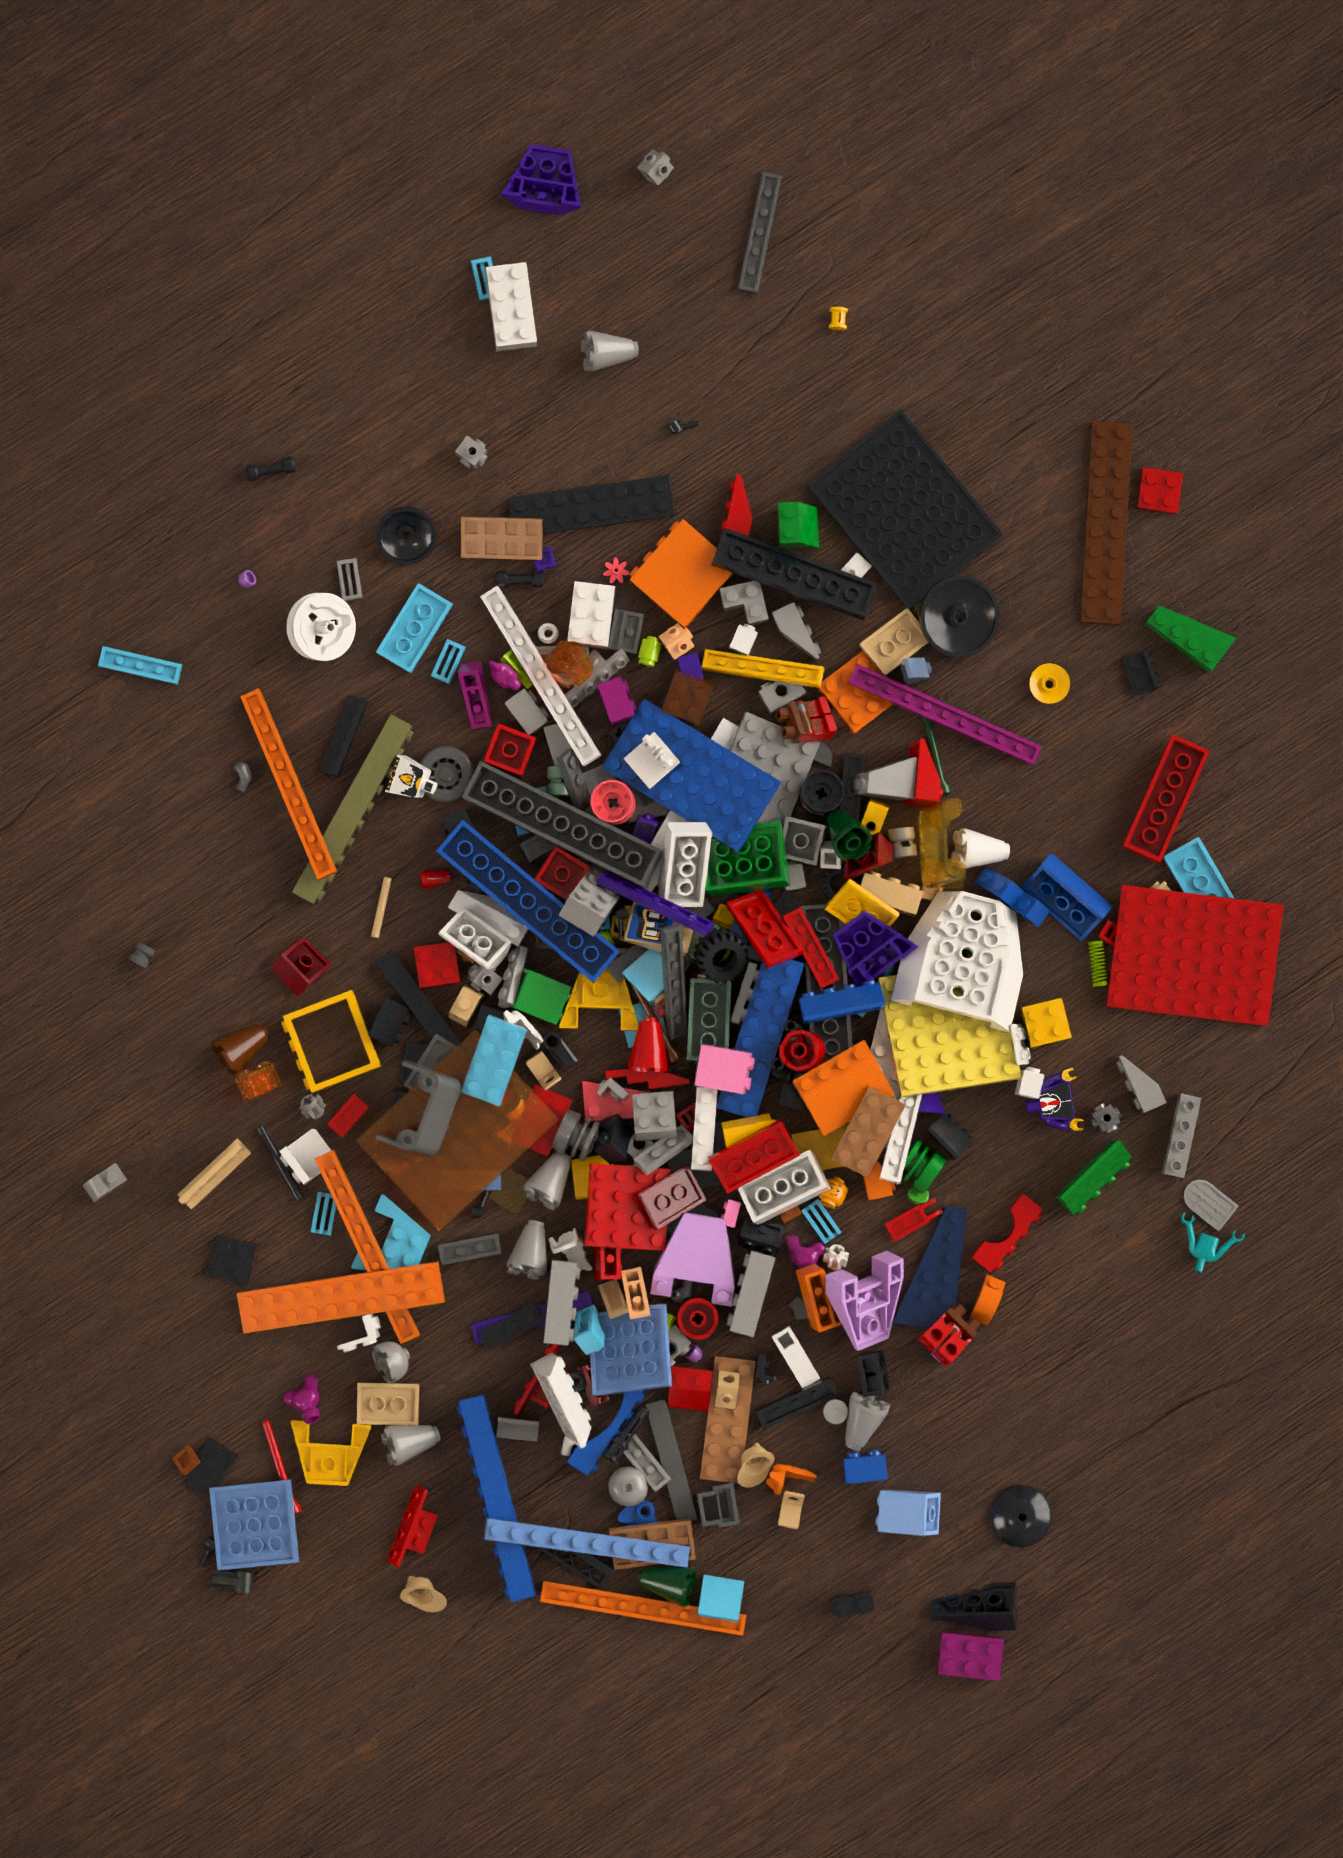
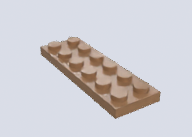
M715 1356L700 1479L739 1484L737 1476L742 1466L741 1456L745 1451L756 1361ZM719 1371L740 1374L735 1409L715 1406ZM731 1377L723 1378L727 1383L734 1382V1379Z

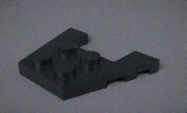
M721 1122L715 1123L716 1145H713V1154L726 1148ZM692 1149L682 1150L667 1161L672 1172L685 1164H688L691 1169ZM713 1167L712 1171L691 1170L700 1188L722 1184Z

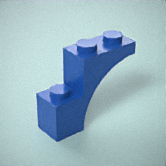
M987 866L975 881V884L998 898L1026 921L1037 927L1041 925L1050 912L1039 900L1025 893L1013 881Z

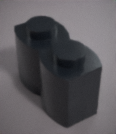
M857 1592L852 1596L842 1594L831 1599L833 1614L836 1617H847L853 1613L868 1614L875 1610L873 1595L870 1592Z

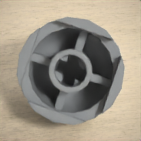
M389 1341L373 1346L375 1349L372 1351L373 1359L378 1371L382 1369L385 1373L383 1379L389 1384L401 1379L409 1367L408 1359H410L408 1350L395 1342Z
M627 1465L613 1472L609 1479L608 1489L610 1496L616 1503L621 1506L630 1507L636 1506L645 1499L648 1494L649 1484L635 1466Z

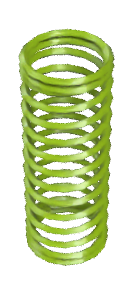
M1103 941L1088 942V946H1093L1088 948L1092 950L1089 951L1091 953L1089 957H1093L1090 958L1092 961L1090 964H1095L1090 966L1094 968L1091 969L1093 971L1091 974L1096 975L1092 976L1095 979L1092 982H1097L1092 985L1093 987L1108 985L1107 980L1097 981L1108 978L1099 977L1107 975V973H1100L1107 970H1097L1106 968V966H1098L1106 963H1095L1106 960L1096 959L1105 957V955H1098L1105 952H1095L1104 950V948H1096L1104 946Z

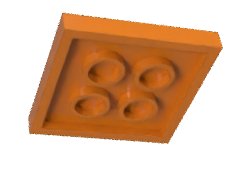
M864 651L821 682V687L817 688L823 696H826L828 703L853 734L857 733L893 705L891 702L848 684L856 664L881 674Z

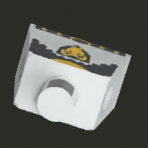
M397 755L385 792L422 798L425 792L433 794L436 791L437 783L429 780L431 770L406 755Z

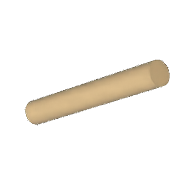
M384 877L371 937L379 938L392 878Z

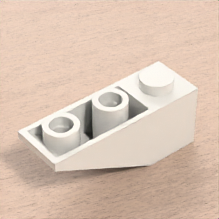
M789 1326L771 1336L802 1388L820 1379Z

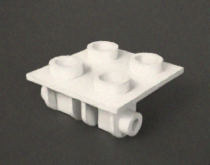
M655 732L650 736L646 735L643 737V742L624 758L649 789L680 763Z
M1010 1024L1017 1065L1029 1064L1030 1050L1026 1047L1025 1039H1027L1026 1028L1022 1024Z

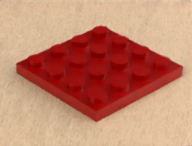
M590 1163L584 1246L664 1251L666 1248L667 1225L654 1230L636 1194L669 1175L670 1169L657 1168L646 1176L636 1166Z

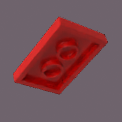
M535 1084L511 1141L549 1156L555 1136L573 1100L548 1089L544 1090L543 1087Z

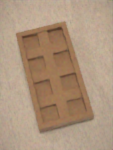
M462 516L461 558L542 560L543 519Z
M869 1086L831 1159L868 1178L906 1104Z
M691 1518L609 1528L610 1536L690 1547L688 1560L696 1559ZM613 1557L614 1570L659 1564Z

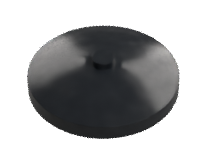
M950 576L935 583L925 594L919 610V624L927 642L938 652L953 657H967L982 651L993 640L1000 621L999 605L993 592L983 582L968 576Z

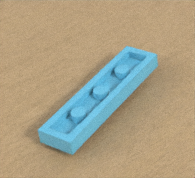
M105 646L102 647L98 663L99 667L178 685L183 666L182 664Z

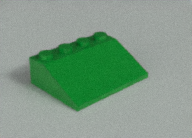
M781 821L756 824L739 852L711 836L705 891L710 896L790 886L789 866Z
M1119 1139L1112 1140L1055 1196L1071 1215L1075 1213L1079 1215L1087 1207L1085 1203L1090 1198L1094 1200L1100 1195L1101 1191L1099 1189L1104 1184L1109 1186L1116 1179L1114 1175L1119 1170L1123 1172L1131 1164L1129 1160L1132 1157Z

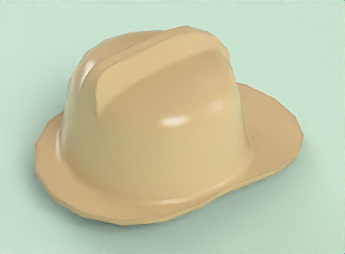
M754 1443L752 1447L746 1449L741 1456L742 1466L737 1476L738 1483L746 1488L759 1485L764 1481L774 1463V1455L767 1452L759 1443Z
M410 1576L407 1580L406 1588L400 1593L402 1601L426 1612H438L447 1605L445 1596L434 1590L431 1581L424 1577Z

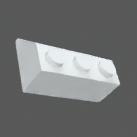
M464 907L439 932L441 937L487 970L496 968L505 959L512 943Z

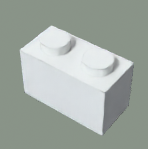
M1026 1067L1025 1070L1020 1071L1021 1079L1017 1081L1015 1095L1039 1099L1044 1074H1040V1069Z

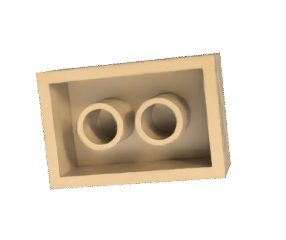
M869 871L868 874L864 873L860 884L861 887L897 912L915 917L924 892L919 890L920 886L910 883L905 886L900 884V880L892 877L886 880L880 878L881 874Z

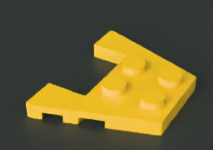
M606 969L593 984L579 972L559 1028L578 1029L579 1008L621 1009V1031H637L638 1022L625 978L617 983Z
M291 1420L306 1483L348 1486L371 1430V1425L352 1424L351 1445L309 1443L310 1424H306L304 1421Z

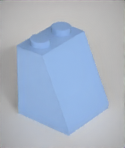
M880 1490V1494L877 1497L879 1514L876 1517L878 1532L920 1536L938 1534L941 1493Z

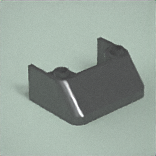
M405 1060L402 1063L403 1066L421 1072L418 1080L420 1088L425 1092L431 1093L417 1132L410 1129L403 1130L399 1133L397 1139L383 1133L377 1134L375 1139L404 1150L431 1156L436 1154L441 1148L461 1093L462 1085L459 1079Z

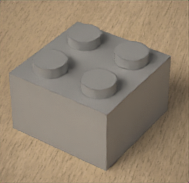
M786 816L783 836L787 859L816 866L819 865L821 847L824 843L828 826Z
M673 1091L632 1094L636 1141L677 1138Z

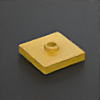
M600 1155L586 1157L584 1162L579 1160V1158L571 1160L576 1200L587 1198L589 1164H608Z

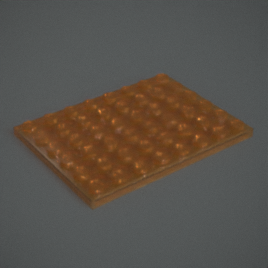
M475 1029L433 1069L459 1079L463 1088L481 1034ZM514 1070L500 1106L462 1092L460 1093L441 1148L434 1155L429 1156L404 1150L375 1139L379 1133L397 1139L399 1133L403 1130L410 1129L417 1132L431 1093L423 1091L419 1083L356 1140L364 1151L439 1231L559 1120Z

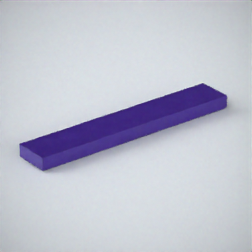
M608 870L598 877V884L704 936L713 929V922Z
M589 1291L578 1293L577 1300H573L572 1308H576V1312L593 1305ZM548 1302L536 1306L543 1321L531 1328L546 1324ZM516 1312L471 1324L476 1344L484 1342L480 1332Z

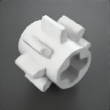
M832 1245L830 1249L826 1247L823 1262H827L828 1268L838 1270L842 1266L846 1267L849 1253L845 1252L844 1247L841 1245Z

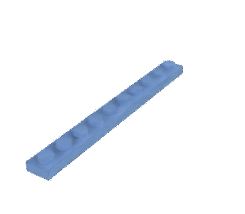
M489 1518L486 1519L484 1539L681 1567L688 1566L690 1547Z

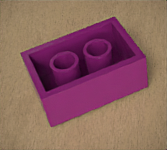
M941 1631L937 1673L939 1675L1000 1681L1004 1639L997 1636Z

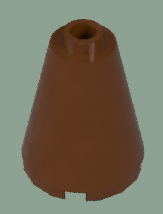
M255 1024L217 1038L210 1042V1044L213 1045L212 1050L222 1066H228L230 1069L227 1072L234 1076L268 1042L267 1036H269V1033L263 1025Z

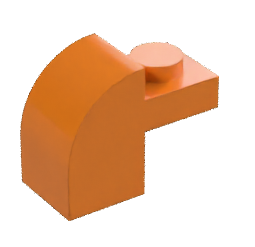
M986 1275L969 1318L973 1317L979 1323L988 1326L999 1305L1006 1282Z

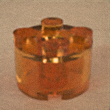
M560 641L557 647L544 660L549 672L563 688H572L571 685L577 684L579 686L583 684L593 671L591 667L593 664L592 660L582 646L574 641Z

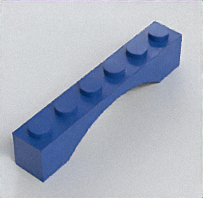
M644 1390L625 1392L620 1410L608 1428L598 1436L587 1441L585 1447L580 1448L577 1445L567 1463L587 1476L590 1472L594 1474L600 1465L597 1462L603 1452H607L611 1439L619 1436L623 1430L620 1428L623 1421H629L634 1413L631 1410L635 1403L639 1405L645 1396L642 1393Z

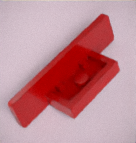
M550 1344L545 1350L544 1355L550 1353L556 1355L561 1345ZM536 1375L526 1383L524 1387L526 1392L522 1398H518L513 1408L515 1409L514 1414L521 1416L530 1399L547 1409L550 1407Z
M416 1485L415 1489L411 1492L410 1502L403 1513V1520L396 1532L393 1547L388 1553L387 1562L395 1567H400L406 1548L424 1554L438 1517L437 1514L422 1509L428 1490L419 1485Z

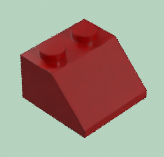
M672 1366V1386L669 1387L667 1407L708 1411L713 1371Z

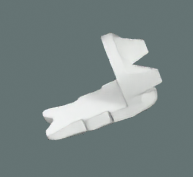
M506 1010L503 1013L504 1020L526 1028L525 1038L532 1043L536 1050L539 1049L543 1039L538 1031L518 1011L514 1010L510 1013Z
M573 1228V1231L562 1234L558 1242L553 1237L548 1239L553 1254L562 1251L563 1254H566L569 1262H577V1267H581L580 1272L582 1269L592 1270L593 1267L587 1260V1253L583 1247V1239L579 1236L576 1228Z

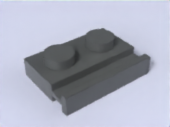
M615 609L608 650L618 651L622 649L625 653L637 655L644 614Z

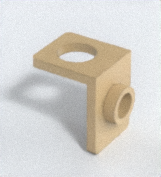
M542 1051L525 1062L544 1090L549 1089L561 1080V1077ZM551 1077H554V1079H553L552 1081H550L549 1083H546V1081H547L548 1079H550Z
M719 1371L716 1407L735 1409L739 1388V1373ZM731 1377L734 1379V1382L727 1383L723 1378Z
M784 1492L778 1521L779 1526L798 1529L804 1494ZM788 1497H795V1498H797V1499H799V1500H792V1499H789Z

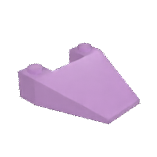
M684 1212L665 1250L655 1265L650 1294L671 1297L674 1278L714 1284L711 1304L732 1307L736 1279L725 1219Z
M889 1251L872 1256V1275L858 1280L857 1276L842 1269L826 1275V1295L857 1351L884 1341L890 1335L904 1277L903 1258Z

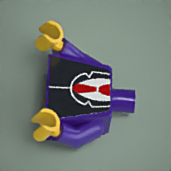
M1069 1068L1049 1076L1042 1083L1039 1099L1026 1101L1027 1112H1039L1041 1120H1044L1047 1125L1058 1130L1073 1129L1074 1131H1083L1084 1128L1077 1127V1123L1084 1120L1075 1119L1069 1081L1076 1079V1076L1071 1078L1068 1074L1069 1071L1074 1069Z

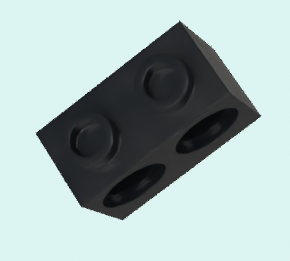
M883 1349L863 1352L858 1355L857 1361L864 1397L880 1395L889 1391L890 1385Z

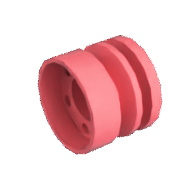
M607 780L601 782L594 789L591 795V807L600 820L610 825H621L632 818L636 810V799L634 793L624 783L618 780ZM618 799L617 803L619 806L617 808L615 806L612 807L610 801Z

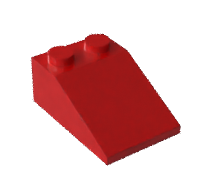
M920 738L909 746L908 758H917L914 798L905 800V805L929 808L942 799L943 788L940 787L941 780L925 739Z

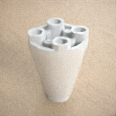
M964 828L955 831L953 834L955 851L951 854V862L956 863L959 869L1001 862L1009 858L1010 846L1004 841Z

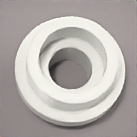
M545 623L539 628L538 637L543 643H553L558 637V630L555 625ZM546 630H550L552 632V635L550 637H546L544 635Z

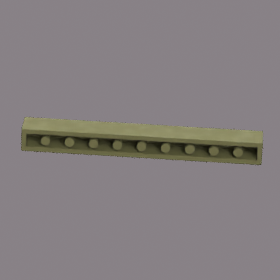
M392 714L389 716L323 835L335 867L342 865L345 859L343 854L346 848L350 850L355 841L353 836L356 830L360 832L365 823L363 820L365 814H370L375 805L372 801L375 796H380L385 787L382 783L386 777L390 778L393 769L392 765L397 755H403L404 749L402 747L405 742L409 743L414 735L412 725ZM309 861L292 893L314 905L316 902L320 903L326 893L323 891L326 884L330 885L336 874L319 881Z

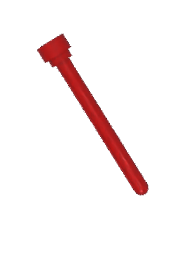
M265 1419L262 1425L279 1480H288L271 1423ZM293 1497L294 1514L302 1512L300 1504Z

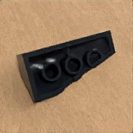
M1016 1582L993 1583L986 1589L977 1590L975 1588L970 1590L971 1593L954 1594L933 1600L932 1619L994 1631H1013L1017 1628Z

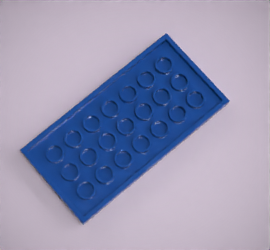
M643 699L634 717L630 720L602 766V769L685 820L689 822H706L713 837L738 852L782 783L669 713L662 712L659 707L646 699ZM655 732L680 763L649 789L624 758L643 742V737L646 735L650 736Z

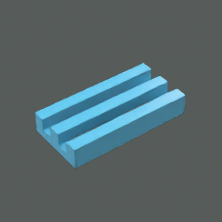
M491 257L471 261L480 301L489 299L484 263L488 262L489 267L493 266ZM476 264H480L486 290L484 295L482 294Z
M447 639L431 677L450 685L466 647ZM449 645H452L453 647L441 674L438 675L437 672ZM459 648V653L455 659V662L448 675V678H445L444 676L451 663L456 649Z
M322 1192L317 1194L311 1227L312 1233L329 1236L332 1234L336 1212L334 1200L328 1231L324 1230L329 1198H332L331 1194ZM325 1197L320 1229H316L321 1198Z
M819 1199L801 1210L824 1244L842 1233ZM818 1205L835 1230L833 1234L814 1206ZM811 1209V1211L818 1219L824 1230L827 1232V1234L829 1235L827 1238L824 1237L818 1226L815 1224V1222L807 1212L808 1210Z

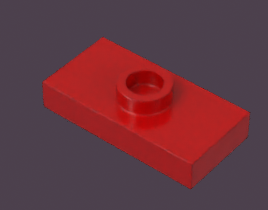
M353 1094L327 1125L343 1138L369 1109V1106Z

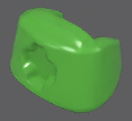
M912 1186L908 1191V1198L912 1203L922 1205L929 1200V1192L926 1190L922 1193Z

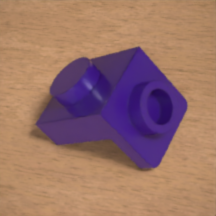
M643 813V816L638 815L632 836L651 844L656 826H658V820L655 819L654 815Z

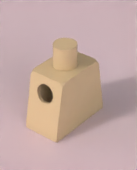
M469 984L464 985L449 1012L448 1018L467 1027L485 993L477 991Z

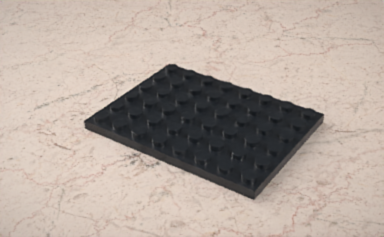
M902 409L807 484V487L908 610L922 601L927 591L935 583L953 576L1003 536L1000 529Z

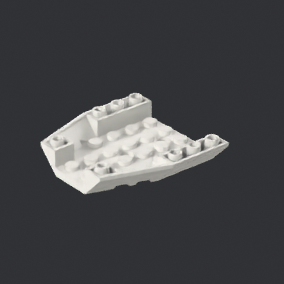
M964 891L938 892L908 940L919 947L900 960L891 1001L911 1006L913 1002L988 1021L991 1022V1028L1010 1032V1024L1013 1021L1023 977L1016 912L1001 901ZM978 912L981 915V919L979 921L973 920L970 913ZM962 950H970L972 957L969 959L964 958L961 953ZM953 988H961L963 990V996H955L953 994Z

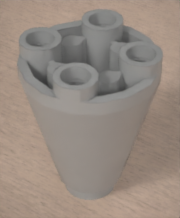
M597 331L585 332V340L581 341V351L585 352L584 370L597 371L637 358L639 352L637 341Z
M557 1150L556 1154H553L526 1181L523 1186L524 1191L527 1192L525 1196L534 1202L537 1200L541 1201L550 1210L558 1207L561 1203L570 1169L571 1157L565 1152Z
M529 1220L528 1224L525 1225L507 1261L508 1273L519 1275L520 1273L527 1274L528 1278L539 1280L540 1276L546 1275L547 1259L544 1223Z
M852 1392L849 1400L845 1445L848 1448L860 1451L861 1447L865 1446L887 1416L890 1408L889 1403L874 1399L875 1395L864 1397V1393L862 1395Z
M431 1425L385 1426L384 1433H381L382 1443L387 1445L389 1452L386 1453L388 1463L395 1466L401 1465L433 1447L437 1442H440L437 1426L432 1427Z

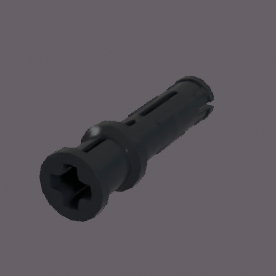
M638 1405V1408L619 1436L612 1439L613 1443L607 1452H603L602 1456L613 1464L618 1465V1460L623 1452L629 1449L628 1443L650 1412Z

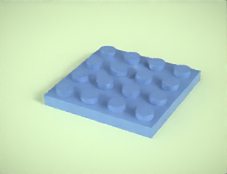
M666 1304L650 1305V1316L631 1320L629 1312L610 1319L608 1312L598 1313L599 1323L605 1334L604 1348L598 1352L590 1353L593 1396L672 1386Z
M291 1480L209 1488L217 1570L299 1562Z

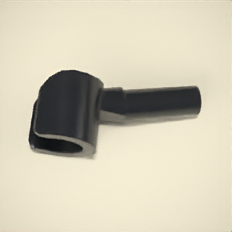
M678 420L670 423L668 427L671 433L676 435L687 428L698 426V422L680 425Z
M622 907L615 912L618 920L619 937H624L622 919L628 918L626 908Z
M484 1191L479 1206H472V1217L480 1218L483 1216L489 1191Z
M210 1536L202 1545L207 1549L200 1563L203 1567H205L209 1555L215 1548V1540Z

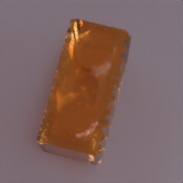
M268 1061L256 1065L258 1069L250 1072L247 1069L238 1073L239 1077L235 1078V1081L245 1102L283 1086L274 1063L269 1064Z

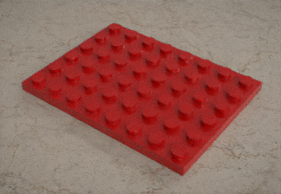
M1121 885L1106 1006L1268 1026L1284 905Z

